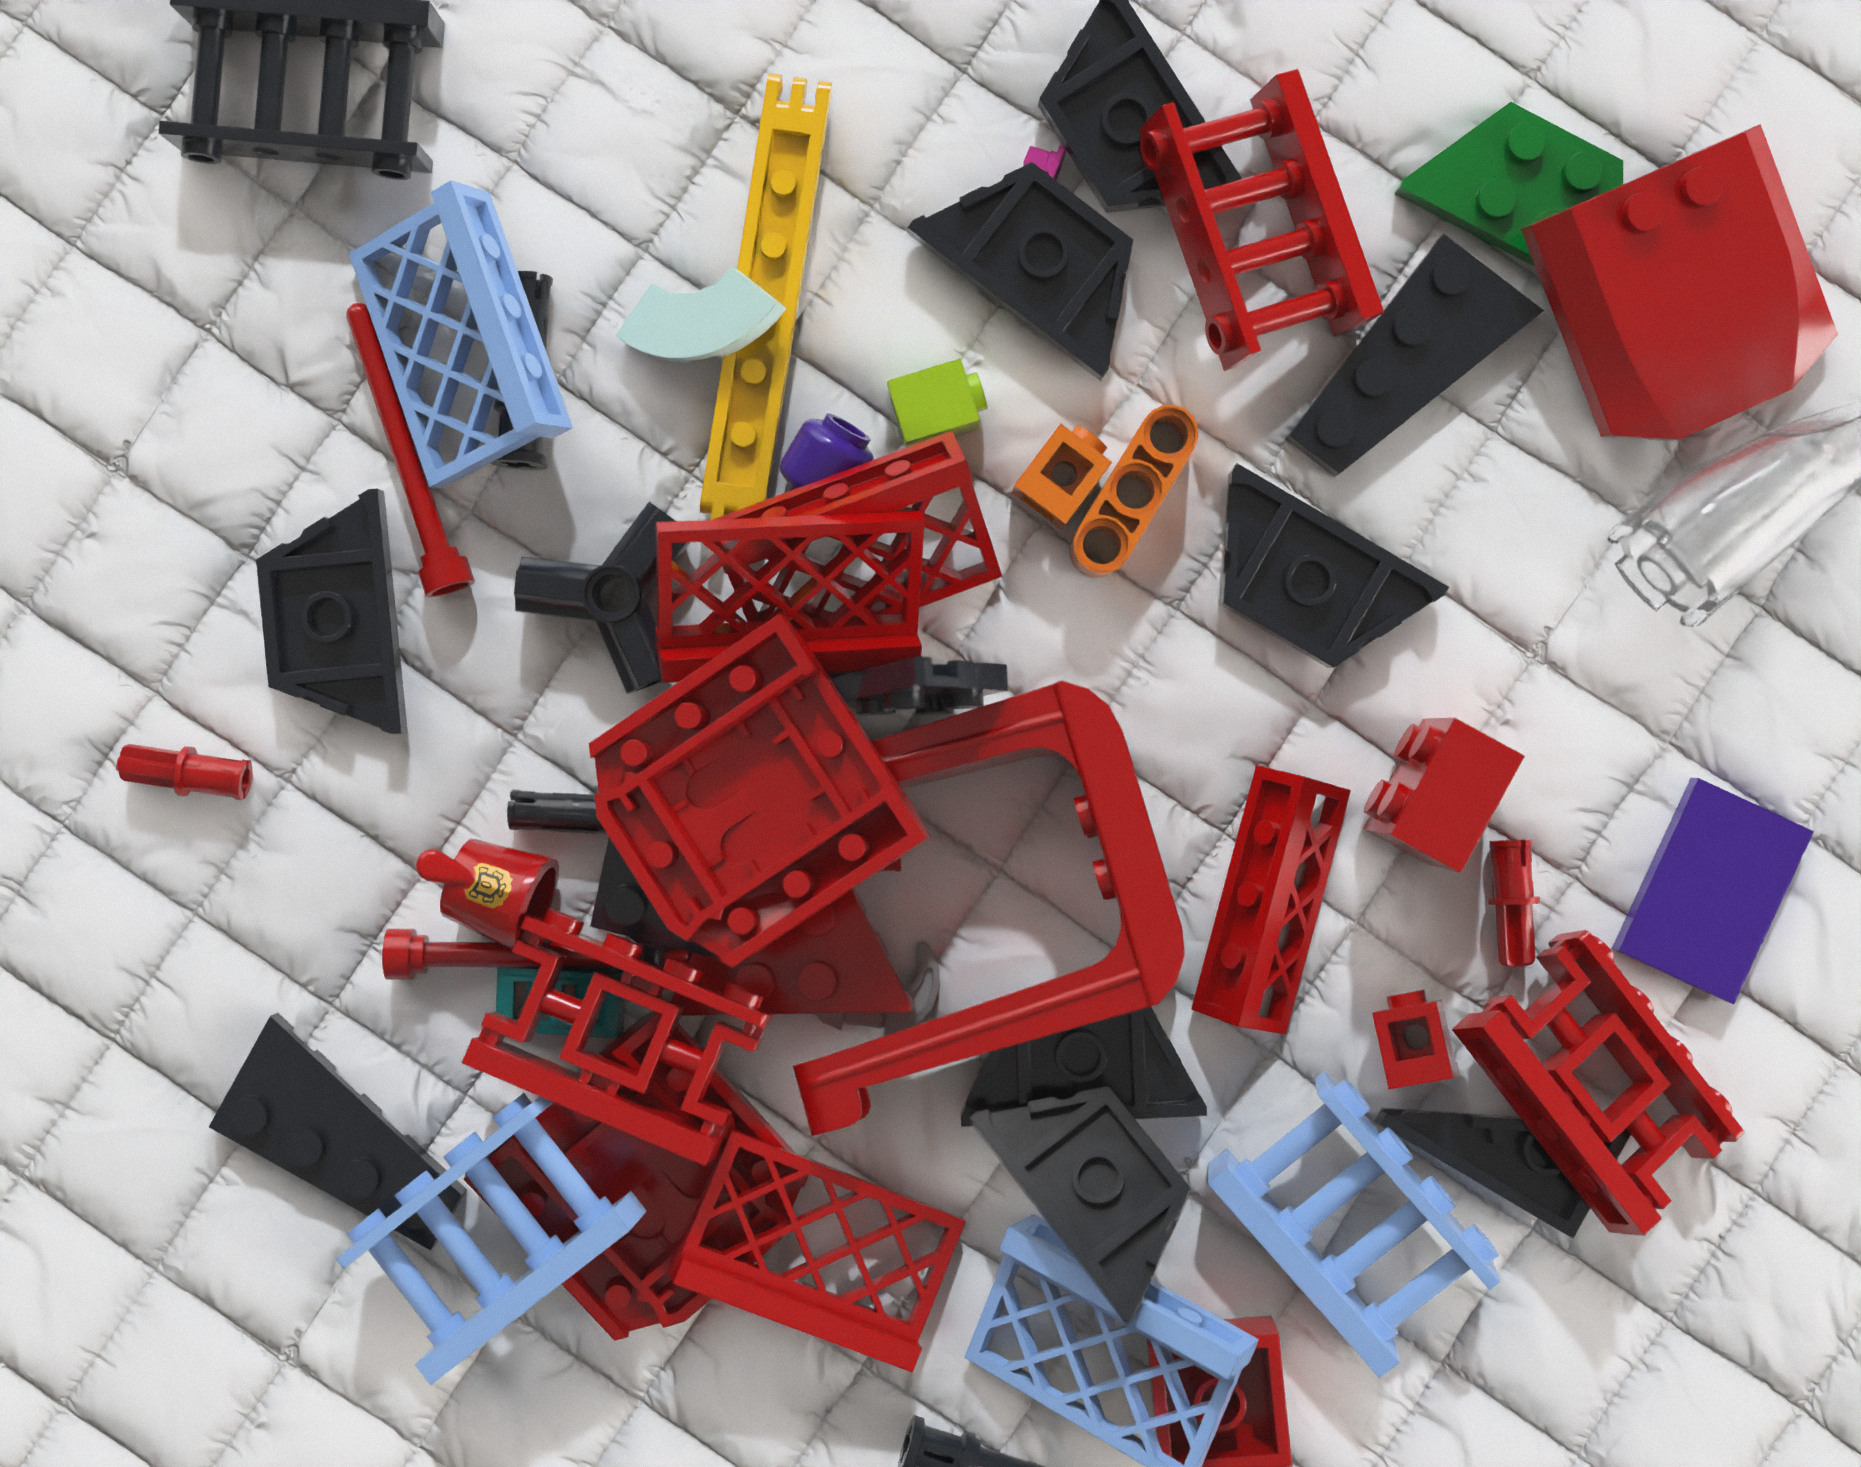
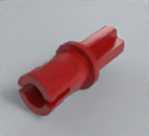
M127 744L122 747L116 764V770L123 781L173 788L177 796L183 797L188 796L193 791L243 800L250 791L253 777V767L250 760L242 759L241 761L201 755L197 753L195 747L184 746L181 751Z
M1532 839L1489 841L1493 870V898H1488V905H1495L1498 961L1501 965L1508 967L1529 966L1536 959L1533 904L1540 903V897L1534 896L1532 881Z

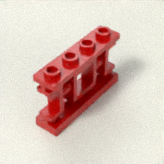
M548 908L544 918L536 915H525L520 926L524 931L521 938L516 940L512 952L541 964L518 1021L497 1012L485 1013L481 1026H483L479 1037L471 1039L462 1064L703 1166L708 1165L715 1159L725 1136L723 1134L724 1129L729 1123L733 1111L703 1098L726 1042L751 1052L759 1050L765 1029L769 1026L774 1013L760 1008L764 997L729 982L724 992L702 984L700 981L704 973L703 971L672 958H667L664 967L640 958L644 949L643 946L615 934L607 933L604 942L580 933L584 922L560 911ZM546 939L621 969L624 973L620 979L603 971L595 972L582 1001L554 989L567 956L545 948L543 944ZM664 988L741 1019L745 1021L744 1026L740 1029L723 1021L716 1022L705 1050H699L672 1038L685 1006L661 996ZM608 992L662 1014L639 1071L584 1049ZM543 1013L571 1024L572 1028L559 1059L583 1068L582 1074L505 1043L503 1039L507 1036L521 1043L532 1041ZM662 1063L693 1076V1079L680 1110L704 1119V1123L700 1125L622 1092L623 1086L642 1094L651 1091Z
M1587 930L1557 934L1548 943L1550 949H1544L1536 957L1555 983L1524 1011L1512 995L1492 997L1484 1004L1486 1009L1479 1013H1469L1452 1031L1608 1232L1645 1236L1662 1219L1655 1209H1664L1672 1201L1652 1175L1681 1146H1683L1691 1158L1714 1159L1722 1151L1719 1146L1723 1142H1736L1745 1132L1733 1117V1110L1729 1101L1719 1091L1710 1087L1692 1064L1693 1057L1687 1047L1678 1039L1670 1036L1653 1014L1654 1007L1649 998L1638 988L1632 986L1615 965V958L1611 949L1601 939L1592 935ZM1584 991L1601 1014H1595L1580 1027L1565 1007ZM1546 1025L1562 1046L1542 1064L1525 1043L1524 1039L1533 1038ZM1602 1043L1633 1082L1603 1112L1572 1073ZM1663 1092L1680 1115H1672L1658 1128L1645 1109ZM1626 1128L1640 1147L1620 1165L1603 1142H1612Z

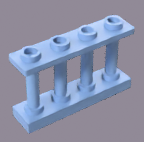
M1324 1071L1315 1078L1317 1095L1325 1104L1253 1162L1246 1158L1240 1163L1226 1148L1208 1163V1185L1380 1378L1400 1363L1394 1337L1398 1334L1396 1326L1470 1269L1489 1290L1493 1289L1501 1282L1493 1262L1499 1254L1490 1240L1475 1224L1465 1229L1450 1211L1456 1205L1435 1178L1429 1176L1422 1181L1407 1164L1413 1159V1156L1401 1139L1388 1127L1380 1133L1364 1114L1370 1108L1355 1087L1346 1079L1337 1085L1329 1074ZM1343 1124L1367 1152L1295 1210L1288 1206L1282 1211L1267 1194L1271 1190L1269 1182ZM1386 1172L1409 1198V1201L1340 1256L1336 1257L1330 1254L1324 1258L1309 1241L1313 1238L1311 1230ZM1429 1221L1452 1249L1382 1304L1378 1305L1376 1302H1372L1366 1306L1352 1290L1356 1286L1354 1278L1421 1225Z
M525 1093L521 1094L492 1117L500 1127L496 1132L484 1141L474 1132L443 1156L451 1166L447 1171L435 1180L427 1170L394 1195L402 1206L388 1218L383 1215L379 1208L347 1233V1236L354 1245L336 1258L340 1266L345 1269L368 1250L429 1328L431 1333L427 1335V1338L433 1347L415 1366L430 1385L629 1232L647 1211L632 1191L628 1192L613 1205L606 1196L598 1199L535 1118L554 1103L550 1100L539 1097L534 1102H531ZM513 1134L578 1216L573 1222L580 1231L564 1243L561 1242L556 1234L549 1238L486 1157ZM464 1173L529 1255L524 1261L530 1270L516 1281H513L508 1273L500 1276L438 1196L440 1192ZM415 1212L480 1293L475 1299L481 1308L466 1320L459 1311L454 1314L450 1312L390 1235L391 1231Z

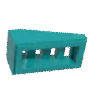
M497 968V1013L518 1021L519 1016H514L515 981L527 982L528 997L540 968ZM562 968L554 989L565 993V985H576L575 998L583 1001L595 972L603 971L621 979L624 971L621 969ZM609 992L607 993L599 1012V1019H596L589 1037L618 1038L624 1032V998ZM551 1016L542 1017L535 1033L568 1036L572 1025Z

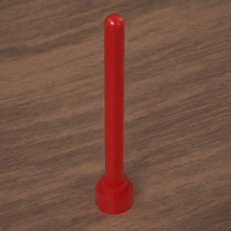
M354 303L347 309L346 318L425 555L420 557L423 568L418 571L425 596L427 598L440 597L463 590L475 583L468 559L465 556L459 555L457 547H450L367 305Z
M387 929L382 949V967L386 980H413L416 973L426 974L429 967H541L540 963L513 953L512 949L497 942H429L427 935H417L415 929ZM544 942L543 947L567 956L563 968H616L556 942ZM680 949L666 950L663 967L667 958L688 964L692 952Z

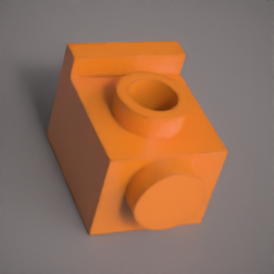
M1060 423L1014 484L1012 494L1062 531L1112 464V461L1103 455L1107 446L1098 437L1079 425L1073 431H1070ZM1060 464L1069 465L1075 472V481L1068 486L1058 485L1052 477L1053 468Z

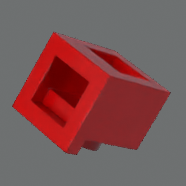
M1425 990L1386 997L1389 1009L1372 1013L1388 1089L1449 1080L1460 1075L1458 1064L1454 1057L1442 999L1427 1002ZM1411 1025H1421L1426 1029L1429 1039L1424 1048H1414L1407 1042L1406 1031Z

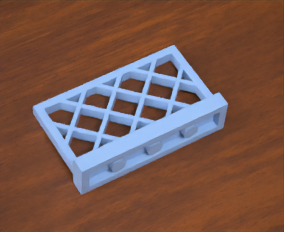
M452 180L431 192L434 203L349 253L428 485L431 488H443L539 437L553 439L573 428L490 192ZM442 223L447 243L441 262L438 263L422 256L430 229ZM394 252L403 257L391 291L382 286L374 262ZM419 264L437 272L426 306L408 298ZM453 279L463 283L468 297L461 322L442 314ZM405 307L423 315L412 349L402 344L398 332ZM439 323L458 331L447 365L429 357ZM474 339L484 343L489 357L482 381L463 373ZM425 366L444 374L433 407L423 403L418 390ZM459 382L478 390L468 424L449 415ZM494 398L505 403L514 428L498 438L484 432ZM445 425L464 433L456 460L444 465L438 447ZM480 441L485 443L478 448Z
M1033 1214L1009 1226L999 1249L1005 1253L964 1358L1146 1467H1202L1240 1373L1250 1363L1259 1339L1153 1280L1148 1287L1134 1320L1126 1325L1045 1220ZM1019 1266L1039 1277L1047 1301L1022 1308L1013 1283ZM1058 1288L1064 1290L1068 1294L1061 1296ZM1081 1300L1092 1306L1102 1332L1077 1340L1064 1304ZM1005 1304L1008 1313L1000 1316ZM1050 1309L1063 1345L1038 1352L1026 1317ZM1114 1320L1120 1322L1123 1326L1116 1328ZM1009 1322L1013 1324L1024 1357L1013 1361H1008L988 1349L995 1327ZM1137 1332L1150 1339L1159 1365L1133 1372L1120 1337ZM1106 1341L1119 1377L1093 1385L1081 1349ZM1171 1352L1181 1358L1173 1360ZM1067 1354L1079 1389L1062 1393L1052 1387L1042 1361ZM1195 1365L1218 1378L1219 1381L1211 1400L1190 1406L1177 1370ZM1028 1366L1029 1372L1022 1369V1367ZM1163 1374L1176 1410L1150 1418L1137 1382ZM1123 1387L1135 1422L1119 1427L1106 1419L1097 1394ZM1083 1399L1085 1406L1076 1400ZM1205 1413L1200 1427H1198L1194 1416ZM1181 1421L1190 1445V1451L1184 1465L1162 1452L1154 1428ZM1139 1432L1142 1440L1133 1434Z

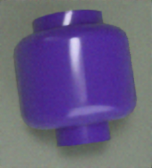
M827 413L824 420H806L801 425L780 464L781 474L792 485L789 491L874 460L872 452L867 447L871 439L853 424L833 414Z

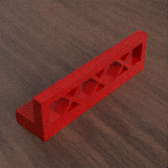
M1256 765L1191 1010L1237 1027L1286 1035L1351 790L1305 776ZM1317 794L1325 796L1319 822L1312 827L1310 819ZM1304 861L1306 871L1303 883L1296 889L1294 884L1298 866ZM1288 923L1290 932L1287 943L1279 951L1277 943L1281 928ZM1272 984L1274 992L1267 1016L1259 1015L1264 992Z

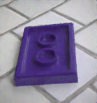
M1690 778L1611 949L1725 1002L1735 1004L1814 831L1700 778Z

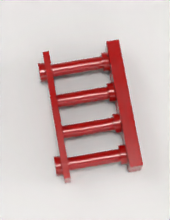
M1299 69L1276 74L1250 99L1253 110L1183 128L1173 102L1162 105L1139 129L1142 158L1148 169L1154 171L1206 319L1205 334L1211 350L1219 355L1224 371L1238 367L1262 351L1257 336L1323 316L1328 320L1333 337L1355 331L1384 313ZM1254 136H1259L1264 140L1274 170L1204 189L1192 155L1193 153ZM1276 196H1281L1286 201L1295 231L1226 251L1214 214ZM1302 256L1307 261L1316 286L1315 292L1253 311H1247L1235 277L1236 275Z

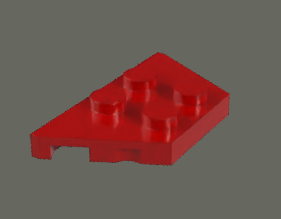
M855 888L737 966L729 967L719 961L721 958L717 955L715 958L696 953H692L688 965L704 972L700 983L724 992L728 982L751 990L764 997L760 1008L774 1014L911 1012L914 1010V1001L909 991H905L888 958L890 954L879 933L874 931L866 916L867 910ZM674 992L671 999L685 1006L682 1016L729 1015Z

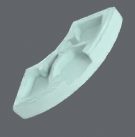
M732 266L715 284L695 293H669L651 284L615 336L631 347L650 356L665 361L690 363L692 360L706 359L720 354L727 356L742 349L764 334L787 308L743 272Z

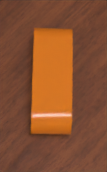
M1162 405L1148 414L1134 434L1074 533L1069 545L1072 563L1083 575L1092 578H1104L1116 572L1129 558L1197 444L1199 438L1198 426L1194 417L1186 409L1176 405ZM1160 423L1174 426L1182 437L1180 451L1170 454L1158 451L1150 440L1151 427ZM1126 477H1135L1145 483L1149 491L1147 506L1140 509H1132L1123 505L1117 496L1116 486L1118 481ZM1093 531L1108 533L1116 544L1114 560L1107 564L1092 562L1083 550V540L1086 534Z

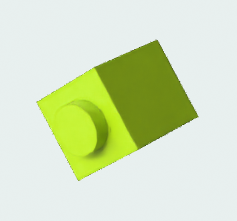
M961 358L887 381L888 393L905 448L950 431L956 437L979 430L980 418L978 412L988 409L978 373L966 375Z

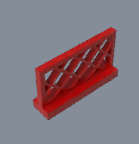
M952 431L713 519L921 511L925 519V528L943 534V537L930 560L922 558L919 608L1003 577L972 484L973 479L967 460ZM959 487L963 501L951 523L925 513L934 496ZM968 520H970L973 532L964 529ZM897 533L891 545L876 540L867 550L883 557L881 562L886 566L905 549L907 533ZM826 536L817 537L815 540H818ZM827 536L832 539L838 540L835 536ZM769 539L750 540L735 555L747 565H751L764 559L770 560L780 549ZM957 540L979 548L983 560L981 563L959 571L943 565ZM844 544L842 545L840 551H842L846 547ZM809 545L802 551V553L805 554ZM792 560L780 571L773 587L784 594L796 570L805 574L808 573ZM814 562L821 569L824 567V565ZM725 563L722 566L725 574L727 573L734 591L746 582L729 565ZM844 570L834 578L839 585L855 592L868 582L843 573ZM824 587L815 595L811 604L806 603L801 610L810 618L829 617L833 612L825 610L824 607L832 593ZM884 588L865 607L874 615L901 614L903 596L898 592ZM760 591L741 606L747 622L764 621L774 612L776 607L779 608ZM754 600H757V601H760V602L763 603V605H762V607L760 608L759 612H758V609H757V607H756V605H755Z
M902 511L656 522L658 627H655L656 652L662 683L681 681L779 613L787 617L806 641L826 673L857 672L912 657H921L922 644L918 637V619L925 519L922 512ZM907 533L906 548L886 566L867 550L883 534ZM835 536L846 547L822 569L802 553L817 537ZM769 539L780 551L757 572L735 555L750 540ZM701 542L714 554L689 575L672 561V543ZM859 557L877 574L852 596L834 578ZM793 560L812 578L788 599L774 588L769 581ZM726 563L747 581L722 602L707 590L703 584ZM903 571H904V581H902V580L898 577V575L901 574ZM672 578L680 584L673 592ZM890 584L903 596L902 613L874 615L865 605ZM824 587L843 603L834 613L825 618H810L801 610ZM758 591L779 607L764 621L746 622L735 613ZM692 594L713 610L700 624L673 626L672 612Z
M729 1128L681 1246L677 1245L667 1270L672 1283L677 1286L913 1373L922 1351V1347L918 1343L966 1221L957 1215ZM738 1148L763 1156L772 1178L740 1194H736L728 1174ZM774 1161L794 1169L779 1175ZM808 1174L820 1178L830 1202L796 1217L784 1185ZM833 1184L852 1192L838 1198ZM725 1185L730 1198L716 1204L722 1187ZM776 1189L789 1221L754 1236L741 1205ZM866 1197L879 1201L888 1224L855 1239L842 1208ZM891 1206L910 1214L896 1220ZM735 1209L747 1240L723 1251L701 1244L700 1241L709 1219ZM835 1212L847 1243L813 1258L801 1227ZM923 1220L944 1226L945 1228L936 1250L913 1261L901 1230ZM793 1231L806 1262L783 1273L767 1269L759 1247ZM893 1235L905 1265L871 1280L860 1250ZM752 1251L757 1264L738 1258V1256ZM852 1254L864 1284L840 1296L826 1291L818 1269ZM928 1268L922 1283L918 1272ZM811 1273L816 1287L797 1279ZM910 1276L918 1296L908 1321L884 1312L877 1291ZM869 1295L874 1308L856 1301Z

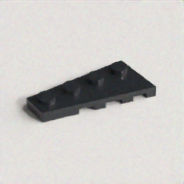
M1443 233L1385 307L1384 313L1378 316L1285 440L1336 477L1544 310Z
M279 1013L271 1015L211 1121L209 1128L367 1216L379 1208L383 1215L388 1218L402 1206L394 1195L426 1170L434 1180L447 1171L408 1134L403 1135L380 1114L382 1109L365 1093L360 1095L334 1071L336 1066L318 1049L313 1051L292 1031L294 1027ZM455 1180L440 1192L438 1196L450 1212L454 1214L467 1189L458 1180ZM416 1212L394 1229V1231L430 1251L438 1243L437 1238Z

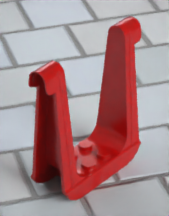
M1059 681L1046 687L871 742L902 789L1033 757L1050 756L1066 761L1076 769L1085 791V795L1073 798L1084 836H1087L1088 839L1098 836L1104 855L1103 859L1092 862L1103 900L1106 899L1107 901L1116 898L1120 909L1121 930L1116 945L1105 959L1092 966L824 1057L794 1065L793 1070L812 1136L849 1127L865 1118L871 1109V1099L867 1086L1155 1006L1163 1000L1177 983L1185 957L1183 929L1127 742L1110 706L1088 688Z

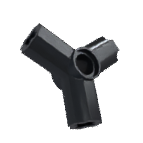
M648 502L602 565L521 557L519 568L516 571L514 586L515 611L596 621L627 694H632L662 682L656 652L655 627H658L657 619L648 599L657 588L656 522H674L675 520L654 504ZM672 543V561L676 563L690 543ZM613 579H625L631 592L628 604L619 612H607L600 598L603 587Z

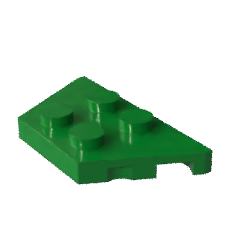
M1510 102L1404 178L1394 194L1535 267L1521 229L1623 185V160Z

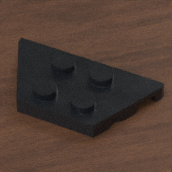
M1099 0L1084 28L1080 29L1067 51L1066 58L1058 71L1053 74L1038 102L1040 111L1062 145L1066 147L1067 153L1106 213L1166 206L1154 171L1148 169L1142 158L1140 148L1141 135L1139 129L1162 105L1174 102L1183 128L1206 122L1128 0ZM1222 146L1192 154L1204 189L1242 179Z
M1033 162L1004 175L1002 181L990 187H979L959 197V202L926 218L922 215L909 224L907 232L911 237L1101 382L1109 369L1111 349L1123 297L1122 292L1133 245L1131 237Z
M1236 463L1228 474L1220 605L1327 668L1336 667L1376 638L1382 637L1402 624L1401 622L1443 597L1448 591L1449 586L1240 464Z
M378 488L367 489L358 495L359 500L330 518L324 516L305 528L300 537L288 544L281 543L256 559L268 687L296 698H303L319 704L320 707L343 716H350L379 727L387 733L405 734L408 733L385 495L384 491Z
M912 657L831 678V681L848 707H857V715L894 714L896 710L915 709L916 715L954 713V709L984 706L983 696L1008 691L1006 664L975 663L963 660L947 661V664H932V658Z
M1147 1007L988 1052L963 1105L960 1116L961 1127L972 1126L969 1117L978 1111L989 1109V1113L1028 1106L1029 1101L1049 1097L1065 1099L1075 1096L1080 1091L1109 1086L1135 1119L1207 1116V1106L1188 1075L1152 1007Z
M1109 1086L1080 1091L1070 1098L1057 1099L1049 1097L1029 1101L1028 1106L994 1113H989V1109L974 1113L969 1117L971 1125L1122 1321L1128 1325L1134 1320L1191 1194V1187Z

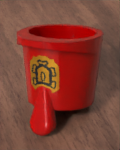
M469 839L461 847L455 859L440 850H425L419 855L415 865L417 873L424 880L444 884L440 899V912L443 917L510 949H513L516 940L521 938L524 929L520 928L525 915L545 917L547 909L552 905L559 879V863L556 859L478 839Z

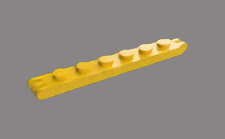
M769 73L767 77L737 269L787 309L764 334L752 343L732 354L723 355L700 499V513L711 514L710 520L768 499L832 97L831 82L819 81L815 92V106L805 104L807 93L806 78H793L790 101L788 102L780 100L783 90L782 75Z

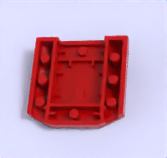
M1761 124L1521 229L1601 437L1644 438L1659 441L1681 440L1792 390L1838 335Z
M780 613L588 743L590 758H595L598 794H595L594 798L597 818L667 929L686 941L692 940L721 958L719 961L731 968L739 965L930 838L914 806L811 648L787 617Z
M651 1011L641 1017L597 1055L639 1071L662 1014ZM678 1023L672 1038L703 1051ZM662 1063L651 1091L642 1094L623 1086L622 1092L700 1125L704 1123V1119L680 1110L693 1079V1076ZM718 1066L714 1071L703 1099L731 1110L733 1113L724 1129L723 1134L725 1136L715 1159L706 1166L557 1103H552L535 1117L598 1199L606 1196L613 1205L628 1192L632 1191L647 1210L629 1232L562 1283L564 1288L614 1341L629 1337V1331L661 1323L662 1327L665 1328L683 1323L712 1299L673 1284L667 1269L677 1245L681 1246L729 1128L794 1152ZM583 1068L577 1071V1073L582 1074ZM514 1134L486 1156L549 1238L556 1234L561 1242L564 1243L580 1231L573 1222L578 1217ZM738 1148L728 1173L736 1194H740L772 1179L763 1156ZM774 1161L779 1175L794 1169ZM809 1174L784 1185L792 1208L801 1187L804 1188ZM465 1175L463 1180L490 1207V1205L483 1198L480 1192L476 1189L473 1183ZM725 1185L722 1187L716 1204L730 1198ZM776 1189L741 1205L754 1236L789 1221ZM735 1209L709 1219L700 1243L723 1251L747 1240ZM783 1236L760 1246L761 1255L763 1256L777 1244ZM752 1251L738 1256V1258L752 1263L756 1261Z

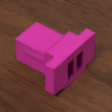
M1060 145L1057 152L1052 150L1049 152L1030 146L1023 166L1033 162L1057 180L1067 154L1066 147Z

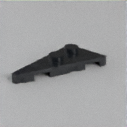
M1381 1108L1374 1120L1377 1124L1384 1128H1390L1399 1137L1573 1239L1590 1210L1584 1199L1520 1117ZM1625 1128L1612 1142H1603L1616 1160L1631 1134Z

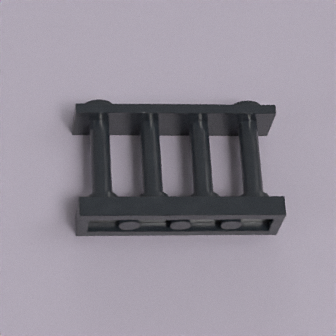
M170 0L169 5L198 33L190 123L159 121L158 134L178 148L183 158L200 163L218 164L221 163V157L224 155L372 168V173L377 176L395 180L410 179L412 172L432 173L433 160L418 143L408 142L415 54L422 52V46L443 48L445 23L430 1ZM232 30L255 32L258 37L262 38L254 129L217 126L225 38L232 36ZM296 36L317 37L325 44L318 134L281 131L288 43L295 42ZM359 41L383 43V46L389 49L381 139L344 136L351 50L359 46Z

